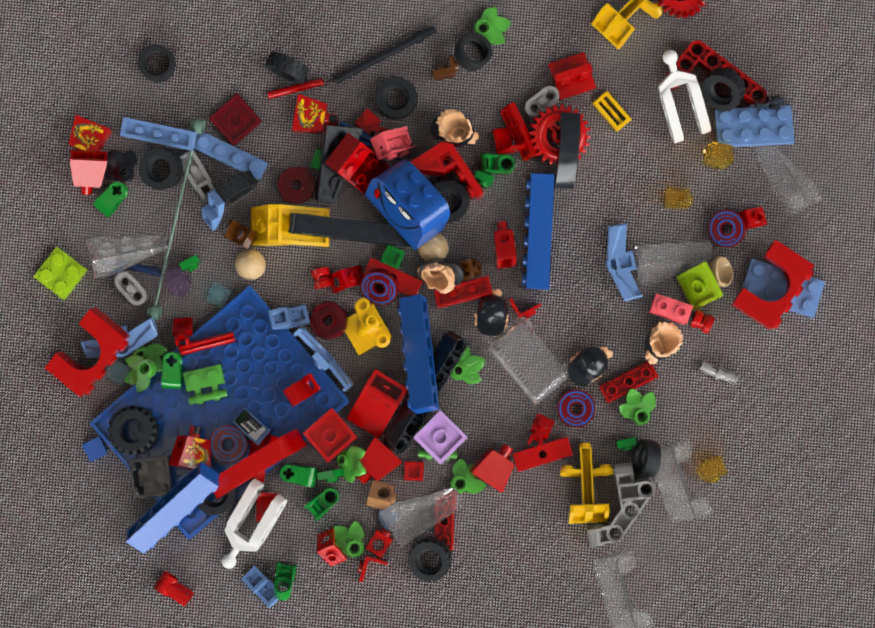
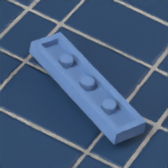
M123 117L120 136L190 151L194 149L197 132L126 117Z
M205 132L202 135L197 134L194 145L195 150L241 172L250 170L255 179L261 180L268 166L267 162Z

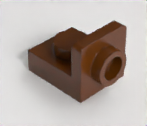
M452 55L449 56L450 67L447 68L446 65L438 66L435 68L436 70L432 71L434 81L456 77V71H459L458 62L453 60Z
M231 219L223 232V236L248 249L257 232Z
M477 258L456 262L461 265L464 271L463 281L481 277L482 268Z

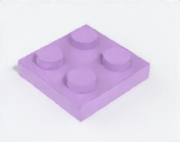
M440 410L413 438L441 465L468 437Z

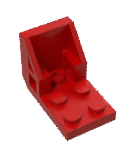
M440 142L411 161L423 175L445 177L456 170L455 174L459 181L466 183V190L471 199L475 197L476 201L484 196L482 188L451 143Z

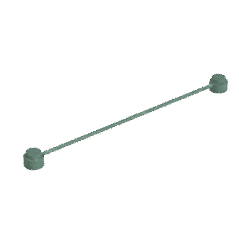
M193 119L191 130L202 135L205 130L206 120ZM190 151L155 303L153 306L150 305L147 311V317L153 316L156 321H159L162 314V306L157 305L193 151Z

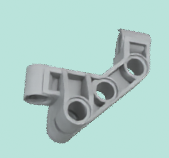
M632 462L612 465L621 508L610 523L586 527L590 547L620 541L649 499L654 495V480L650 477L635 478ZM649 484L652 488L644 491L641 486ZM628 505H633L636 508V512L628 514L625 508ZM614 527L621 531V534L617 537L610 534V530Z

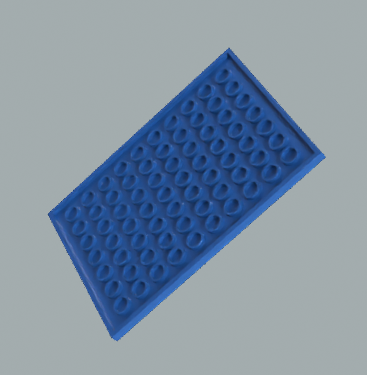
M248 286L199 328L193 336L189 337L190 342L233 332L235 341L181 355L183 359V373L221 364L225 383L218 385L219 390H227V397H222L218 401H205L204 404L200 405L197 403L190 405L188 397L195 396V390L187 392L184 376L182 389H162L161 371L156 372L150 379V384L146 390L137 392L136 385H133L89 424L130 471L129 460L171 455L178 435L188 436L190 425L202 427L200 438L210 440L212 433L221 426H236L232 421L244 407L271 430L270 434L279 438L298 429L305 441L307 438L303 435V432L331 408L337 413L350 400L323 369L320 370L314 364L313 357L289 329H272L268 310H271L270 307L251 286ZM177 347L173 352H177L180 354L179 349ZM173 355L172 358L168 360L170 363H172V366L174 363H177V359H174ZM311 373L321 389L311 397L292 407L283 390ZM309 380V384L312 388H314L312 382ZM212 387L202 388V394L212 392ZM127 406H138L146 408V410L153 413L152 415L158 420L156 422L159 424V437L156 438L157 442L155 445H152L150 450L142 454L128 455L119 452L116 447H113L112 441L108 438L110 434L107 432V429L110 427L108 423L112 420L113 414L117 413L119 409L126 408ZM130 419L125 423L123 428L125 438L131 442H137L142 438L144 426L141 421ZM228 438L224 440L223 446L225 449L230 450L233 448L234 443ZM248 444L245 455L235 463L226 464L219 462L210 454V468L216 472H224L248 457L252 445ZM280 460L279 462L275 463V464L272 465L271 467L267 468V469H266V472H265V475H266L270 470H272L278 463H280L282 460ZM172 466L174 486L191 470ZM248 480L236 487L237 496L235 501L244 494L252 480ZM211 492L206 498L212 503H218L223 499L224 495L217 499L214 493ZM153 496L152 498L158 502L163 496ZM196 506L192 513L186 515L177 527L188 540H191L218 515L206 514Z

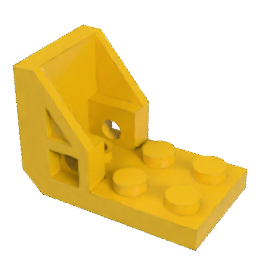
M282 204L251 207L250 229L257 233L250 246L302 245L329 247V238L288 233L290 213L330 217V209Z

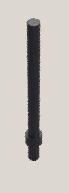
M434 25L422 32L414 33L412 37L333 77L335 84L352 77L415 43L423 42L425 38L437 33Z

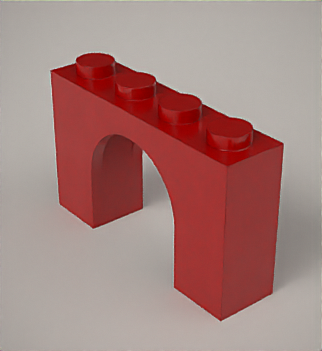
M777 240L771 243L762 258L778 267L784 273L787 280V288L784 295L777 301L768 302L742 288L731 306L769 331L773 328H778L783 320L780 317L784 312L787 313L793 305L791 300L794 296L798 297L804 288L801 285L805 280L809 281L814 273L812 269L815 266Z
M97 307L89 309L78 324L98 341L100 346L98 362L93 367H84L75 362L65 352L60 351L55 353L45 366L46 370L79 397L86 394L89 395L95 389L94 383L97 380L100 381L107 373L105 369L108 365L112 366L118 359L116 355L119 351L126 349L129 345L128 340L131 337Z

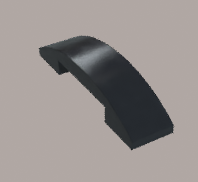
M561 112L557 169L555 170L554 188L573 189L579 155L580 113Z

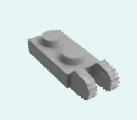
M190 150L179 156L182 159L184 172L186 171ZM193 150L187 177L195 191H198L204 203H207L208 197L202 188L208 185L210 191L216 189Z

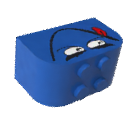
M400 160L373 178L365 193V196L414 250L442 232L450 217L449 206L444 197L407 160Z

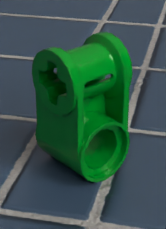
M479 154L481 158V170L479 171L489 175L510 174L515 169V160L510 155ZM504 160H509L512 166L509 169H504L501 163Z
M113 182L95 200L93 206L109 218L127 197L128 187L123 183ZM116 187L121 188V195L116 194Z
M177 352L167 353L163 357L162 389H182L183 359ZM172 355L174 359H177V363H174L173 366L168 361L172 358Z
M287 464L282 467L280 477L285 482L315 487L318 468ZM288 468H291V472H294V475H291L290 478H286L287 475L284 474V471H287Z
M329 487L314 497L304 508L308 509L315 517L314 520L317 521L339 501L340 492L334 487ZM328 491L335 493L336 499L334 501L327 500L326 493Z
M277 561L274 595L278 600L285 601L291 596L297 568L295 563L288 565ZM280 587L287 588L285 591L279 590Z

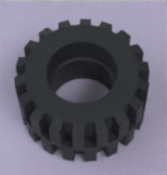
M127 406L114 413L112 420L108 423L110 427L107 429V432L110 434L108 438L112 441L113 447H116L119 452L128 455L142 454L150 450L152 445H155L157 442L156 438L159 437V424L156 422L158 421L156 417L152 415L153 413L146 410V408L138 406ZM130 419H138L144 426V434L137 442L128 441L123 433L124 425Z

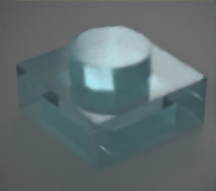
M213 283L206 301L224 308L232 291Z
M117 359L109 367L105 376L123 385L125 383L124 379L132 368Z

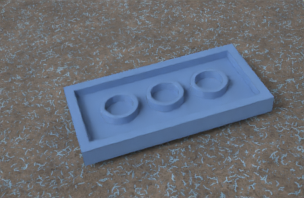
M791 105L780 106L777 109L763 107L759 109L735 108L725 112L720 110L714 111L717 148L794 144Z
M751 259L742 288L747 289L764 301L773 302L779 300L784 295L787 288V280L784 273L778 267ZM813 277L809 281L805 280L801 285L804 288L798 297L794 296L791 300L793 305L789 311L814 318L825 281Z

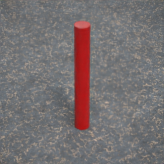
M322 78L304 82L303 84L269 91L267 94L268 98L272 99L324 85Z

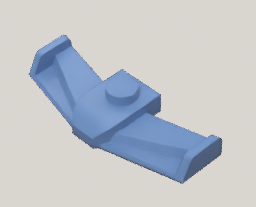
M627 223L608 226L607 260L605 262L607 271L610 272L623 300L630 301L643 298L630 272L637 270L633 251L626 252Z
M153 316L128 331L126 324L120 326L131 337L128 340L129 345L126 349L119 351L116 356L124 357L130 355L133 351L158 336V327ZM96 339L80 341L87 359L100 357V346Z
M300 328L293 334L295 337L299 336L315 352L312 356L313 362L320 370L330 369L345 387L343 388L344 392L354 385L353 381L334 357L306 328Z

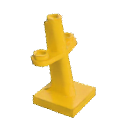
M630 0L617 12L607 3L602 7L591 25L619 50L635 30L627 20L639 8L655 19L662 15L663 9L658 7V3L653 4L649 0Z
M366 298L358 299L355 303L356 313L348 317L345 333L360 356L375 346L379 348L386 347L390 343L392 336L374 304L370 305V301Z
M581 443L579 444L580 469H573V466L565 465L560 470V476L581 477L582 505H570L568 524L607 523L609 504H595L593 477L614 474V469L610 464L600 465V468L593 469L591 444Z

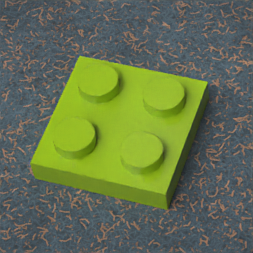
M56 247L33 277L61 299L65 300L88 270L59 247Z
M703 262L676 276L690 305H693V311L724 296L707 262Z

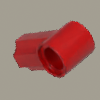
M163 571L153 586L159 593L171 597L184 607L194 594L192 590L178 582V579L167 571Z

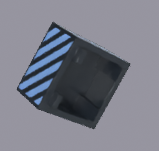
M171 455L129 460L133 499L163 496L174 487L172 466H169Z

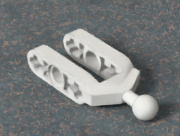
M667 50L663 54V61L668 64L670 73L658 85L672 141L673 143L684 141V136L670 88L686 83L700 134L711 132V127L696 75L677 70L676 61L678 55L674 50Z
M253 479L248 485L227 522L225 533L232 549L230 553L222 557L221 562L225 568L231 569L236 565V556L239 551H257L287 503V500L278 494L270 503L251 538L249 539L238 531L264 487V484L257 479Z

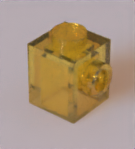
M712 141L704 147L703 166L724 170L733 163L734 153L732 145Z
M667 188L665 190L664 209L687 211L689 206H692L693 194H690V189Z
M720 455L698 462V467L695 468L699 479L702 478L705 482L709 481V484L719 481L720 476L728 474Z

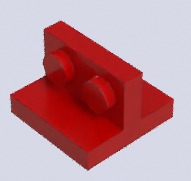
M584 52L548 64L555 88L559 92L560 101L596 89L592 76L593 68L591 63H588Z
M333 408L303 432V435L327 462H330L357 438L348 427V424L341 419Z

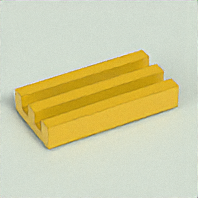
M608 91L592 103L616 132L632 120ZM605 97L608 98V100L614 105V107H615V108L620 112V114L625 118L624 121L621 120V118L615 113V111H614V110L609 106V104L604 100ZM599 102H601L604 105V107L610 112V114L616 119V121L620 125L617 126V124L599 105Z

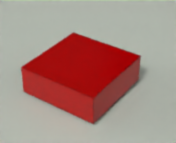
M405 461L404 480L423 481L424 462Z

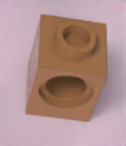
M372 480L366 506L389 511L390 504H395L397 496L394 493L395 486Z

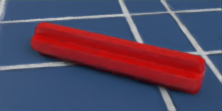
M228 332L193 341L189 345H186V343L178 346L181 355L232 343L235 341V336L233 332Z

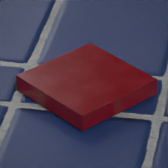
M238 93L209 117L212 123L234 147L262 123L260 118Z

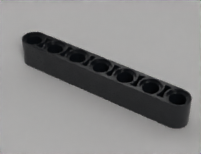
M290 213L288 233L412 248L391 224Z
M453 331L445 333L433 353L437 395L441 392L467 347V340ZM409 395L383 438V444L399 454L407 449L428 413L417 414L411 411L407 403Z

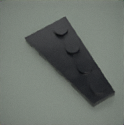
M325 124L315 200L336 203L344 179L326 165L325 161L347 133L359 139L363 128Z

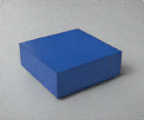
M100 436L82 444L90 462L108 454Z

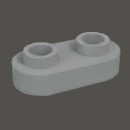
M547 86L530 98L525 105L527 115L533 118L539 117V111L546 112L545 107L551 108L553 104H556L559 100L558 90L553 86ZM552 94L553 99L548 100L546 95ZM536 105L538 110L532 111L531 106Z
M128 272L117 274L115 286L131 304L137 306L144 304L148 295L141 284ZM125 278L129 281L127 285L122 284ZM136 293L141 294V298L138 300L135 299Z

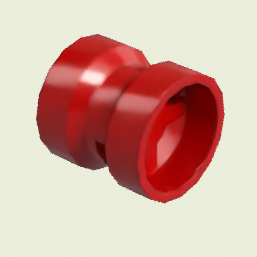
M329 267L310 271L315 281L313 284L315 290L333 286L332 280L329 278Z
M697 309L691 320L690 327L699 328L703 333L708 334L715 317L705 315L703 311Z

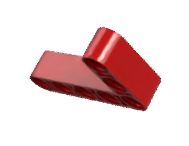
M700 40L693 41L676 62L677 70L690 73L696 64L708 73L720 67L734 70L746 84L744 101L748 104H755L756 102L763 103L766 100L767 92L763 87ZM692 47H699L701 54H694ZM713 58L716 61V65H708L707 59ZM680 62H687L689 64V69H682L680 66ZM721 82L723 85H725L727 88L731 90V88L727 84ZM679 86L670 88V90H676ZM754 92H757L761 95L760 101L754 100Z
M298 429L277 438L220 473L219 487L214 492L215 497L218 499L280 460L307 446Z

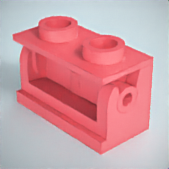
M407 126L381 132L370 139L378 160L387 159V161L397 158L398 155L400 158L410 154L409 151L416 147L415 145L410 146L412 141L407 131Z
M656 293L653 296L648 313L685 325L688 323L693 305Z

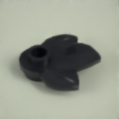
M781 95L766 97V102H756L755 104L747 105V107L759 109L768 106L769 109L780 108V104L784 103V98H781Z
M111 150L107 156L108 165L106 166L104 176L109 180L117 179L122 183L130 182L134 177L133 167L137 162L136 155L132 150L125 153V155L118 150Z

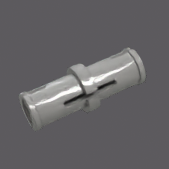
M702 360L699 367V372L733 385L736 384L739 373L727 370L722 365L717 366Z

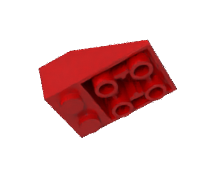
M350 133L346 134L325 161L326 165L364 195L370 181L390 168L385 161L378 160L377 155Z
M375 369L346 419L375 437L380 438L408 390L403 385Z

